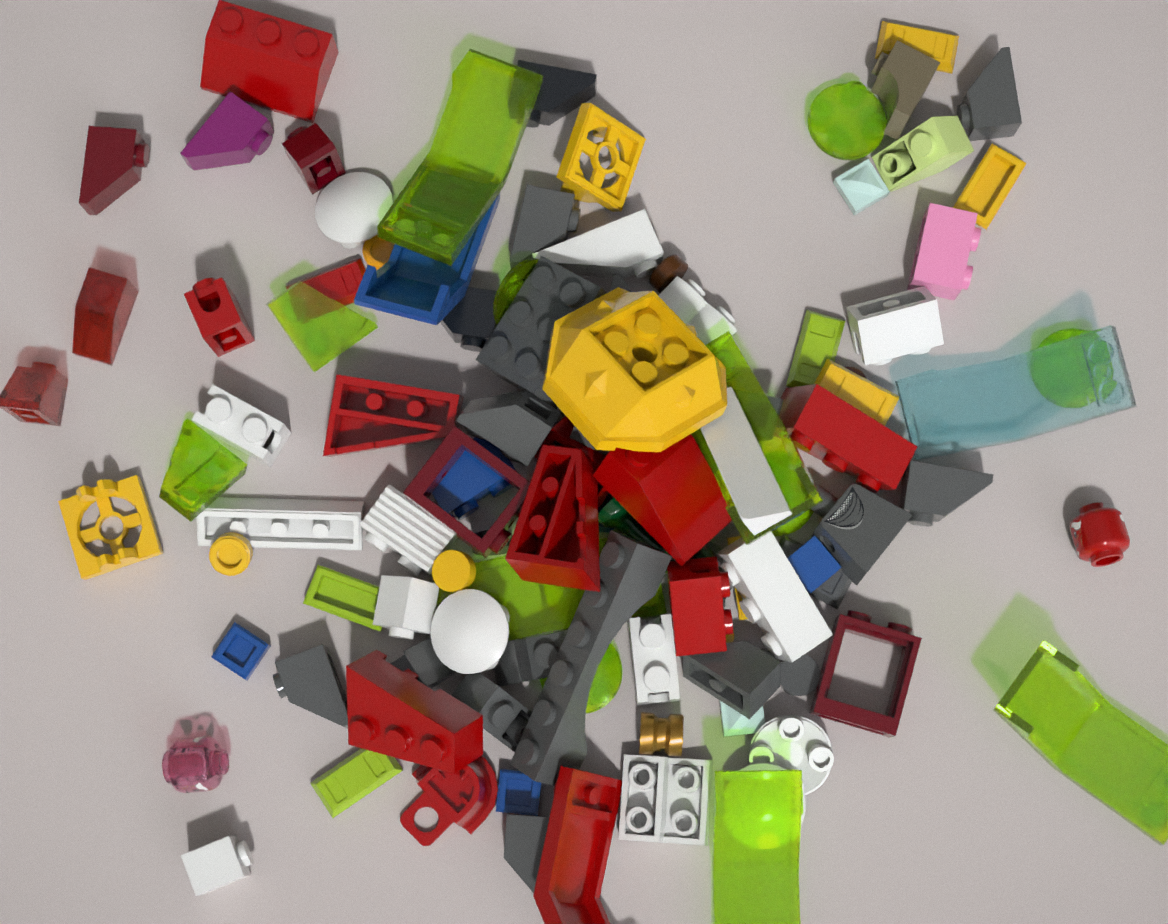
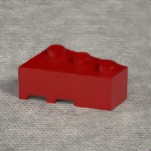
M818 384L785 388L781 396L783 403L775 437L821 460L829 468L856 478V484L873 493H878L879 490H896L918 446Z

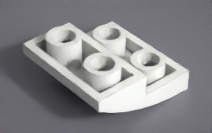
M624 754L618 840L708 846L713 761Z

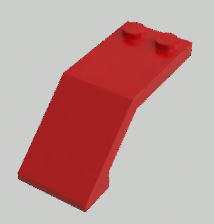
M560 766L558 779L554 786V798L533 894L544 924H610L600 901V894L622 791V780Z

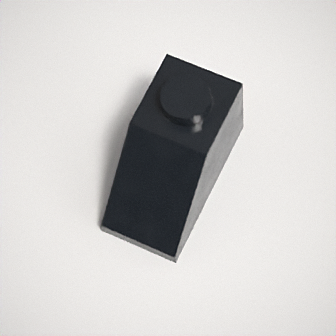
M518 60L509 101L510 119L516 120L518 124L525 127L535 128L539 124L550 126L581 106V103H585L595 97L597 74Z
M468 287L465 297L440 322L453 341L461 343V348L481 352L499 323L502 305L500 291Z

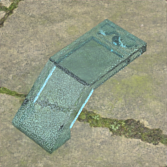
M1112 325L1002 360L941 371L931 369L895 381L910 442L918 446L914 453L915 460L1017 442L1137 407L1117 330Z

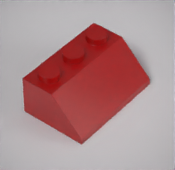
M219 0L205 38L200 87L202 90L225 97L229 92H232L248 104L313 123L338 55L333 34Z

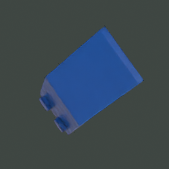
M423 171L388 262L377 271L376 267L367 265L354 298V304L437 326L465 297L500 201V190Z

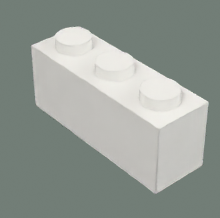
M770 528L756 535H753L750 531L715 554L721 563L718 566L719 571H728L730 587L735 586L743 599L739 602L743 613L749 621L758 624L764 634L761 637V642L764 648L770 651L775 658L778 657L782 661L794 662L833 635Z

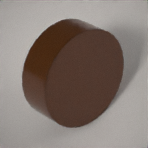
M677 254L668 256L652 272L649 279L650 285L661 293L677 276L682 279L688 269V264Z

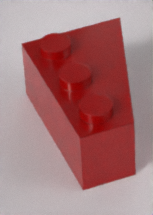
M336 374L323 456L333 457L445 439L454 426L459 429V422L456 420L461 414L464 397L458 394Z
M550 445L542 446L505 557L523 581L600 592L598 481L593 477L595 469L582 449Z
M377 649L346 666L348 745L452 774L457 773L483 755V715L442 689L434 691L417 680L418 674L410 669L405 671L398 669L386 661L387 655Z

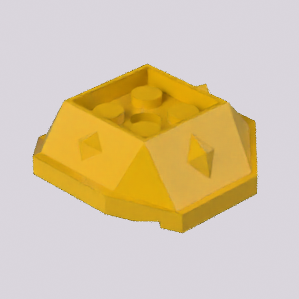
M617 287L554 322L542 389L596 450L615 451V448L638 452H661L723 415L727 407L726 367L697 337L695 327L684 323L654 291L629 292Z

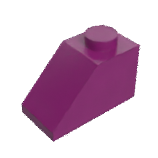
M229 92L180 154L186 164L194 171L250 163L256 155H262L269 148L274 131L268 118L232 92Z

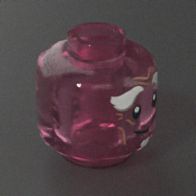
M211 736L178 739L173 742L162 759L164 779L180 793L204 792L216 789L220 785L223 775L227 774L229 770L227 751L221 749L218 741Z

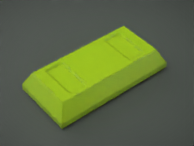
M806 310L786 387L791 388L814 384L826 360L829 359L835 362L846 320Z
M317 565L303 604L379 632L382 630L381 626L373 625L379 587Z
M361 748L310 784L332 818H334L402 772L403 769L395 757Z

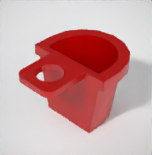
M482 756L455 774L420 765L412 775L416 778L418 786L424 792L401 815L400 822L422 846L433 844L453 822L467 830L471 835L487 819L496 805L498 794L496 773L487 759ZM423 807L434 809L439 817L438 825L431 832H422L415 825V814Z

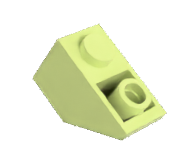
M935 116L874 155L872 159L888 190L893 192L944 171L972 153L974 149L958 116Z

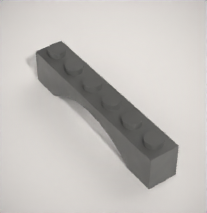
M612 530L610 531L599 557L600 592L584 591L510 763L532 780L555 786L560 766L580 770L588 752L585 736L586 707L598 665L609 644L624 623L642 605L656 595L672 558L671 555L640 540Z

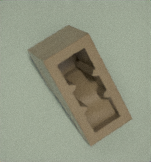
M898 40L889 55L884 52L881 53L871 72L877 76L871 92L879 96L887 112V125L884 134L896 140L902 134L940 64L937 60Z

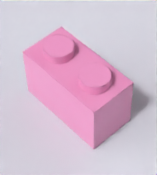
M929 203L923 214L907 290L925 286L933 296L955 300L962 289H968L973 273V266L967 265L969 252L976 251L981 235V228L975 227L978 213Z

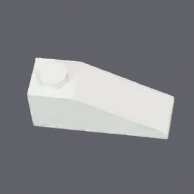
M645 209L538 251L532 254L534 267L540 257L543 256L577 275L613 277L614 274H617L623 278L636 275V278H642L652 274L655 268L663 261L664 252Z

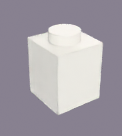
M381 575L373 625L389 628L388 636L400 639L413 640L414 633L430 634L439 587L435 583L413 577Z
M237 835L224 837L181 855L195 896L207 894L251 875L248 867L253 864L251 852L244 840L238 841Z

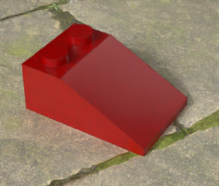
M691 434L661 452H638L615 448V451H610L593 474V477L681 566L690 560L737 516Z

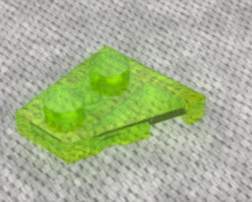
M300 281L265 304L313 372L319 370L378 328L375 322Z
M187 418L183 422L159 497L191 522L246 474L248 464Z

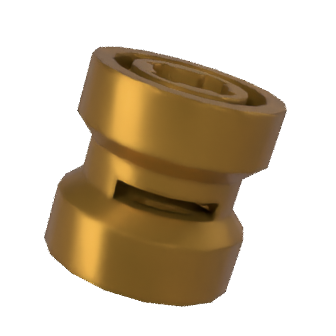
M641 712L639 754L652 755L655 751L664 749L668 756L681 757L684 716L681 714H670L667 718L657 717L654 713Z

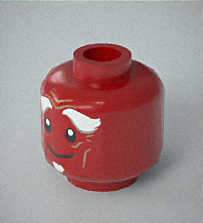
M1095 502L1079 509L1080 515L1076 516L1069 524L1078 558L1090 562L1093 567L1107 566L1124 558L1123 552L1130 546V538L1122 513L1115 508L1104 507L1102 502Z

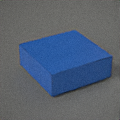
M813 536L787 558L809 595L842 568L816 536Z
M234 622L211 658L248 681L271 645Z
M500 769L496 812L538 816L541 783L532 780L521 771Z

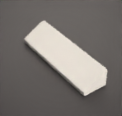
M727 388V407L723 415L700 429L740 518L753 535H756L792 515V512L733 388Z
M202 497L196 507L198 546H212L220 535L235 532L246 537L253 548L361 551L363 549L364 529L360 526L364 519L363 501Z

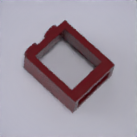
M454 426L407 486L403 494L407 500L484 558H487L492 551L495 554H499L510 540L512 534L508 532V529L519 518L530 482ZM465 450L519 490L482 539L428 499Z
M848 610L847 615L840 614L835 618L831 631L833 635L828 642L820 672L819 684L816 687L809 714L889 738L894 737L899 726L922 638L911 635L913 629L908 626L888 622L886 628L871 623L872 617L870 615ZM845 632L902 648L885 715L827 698Z

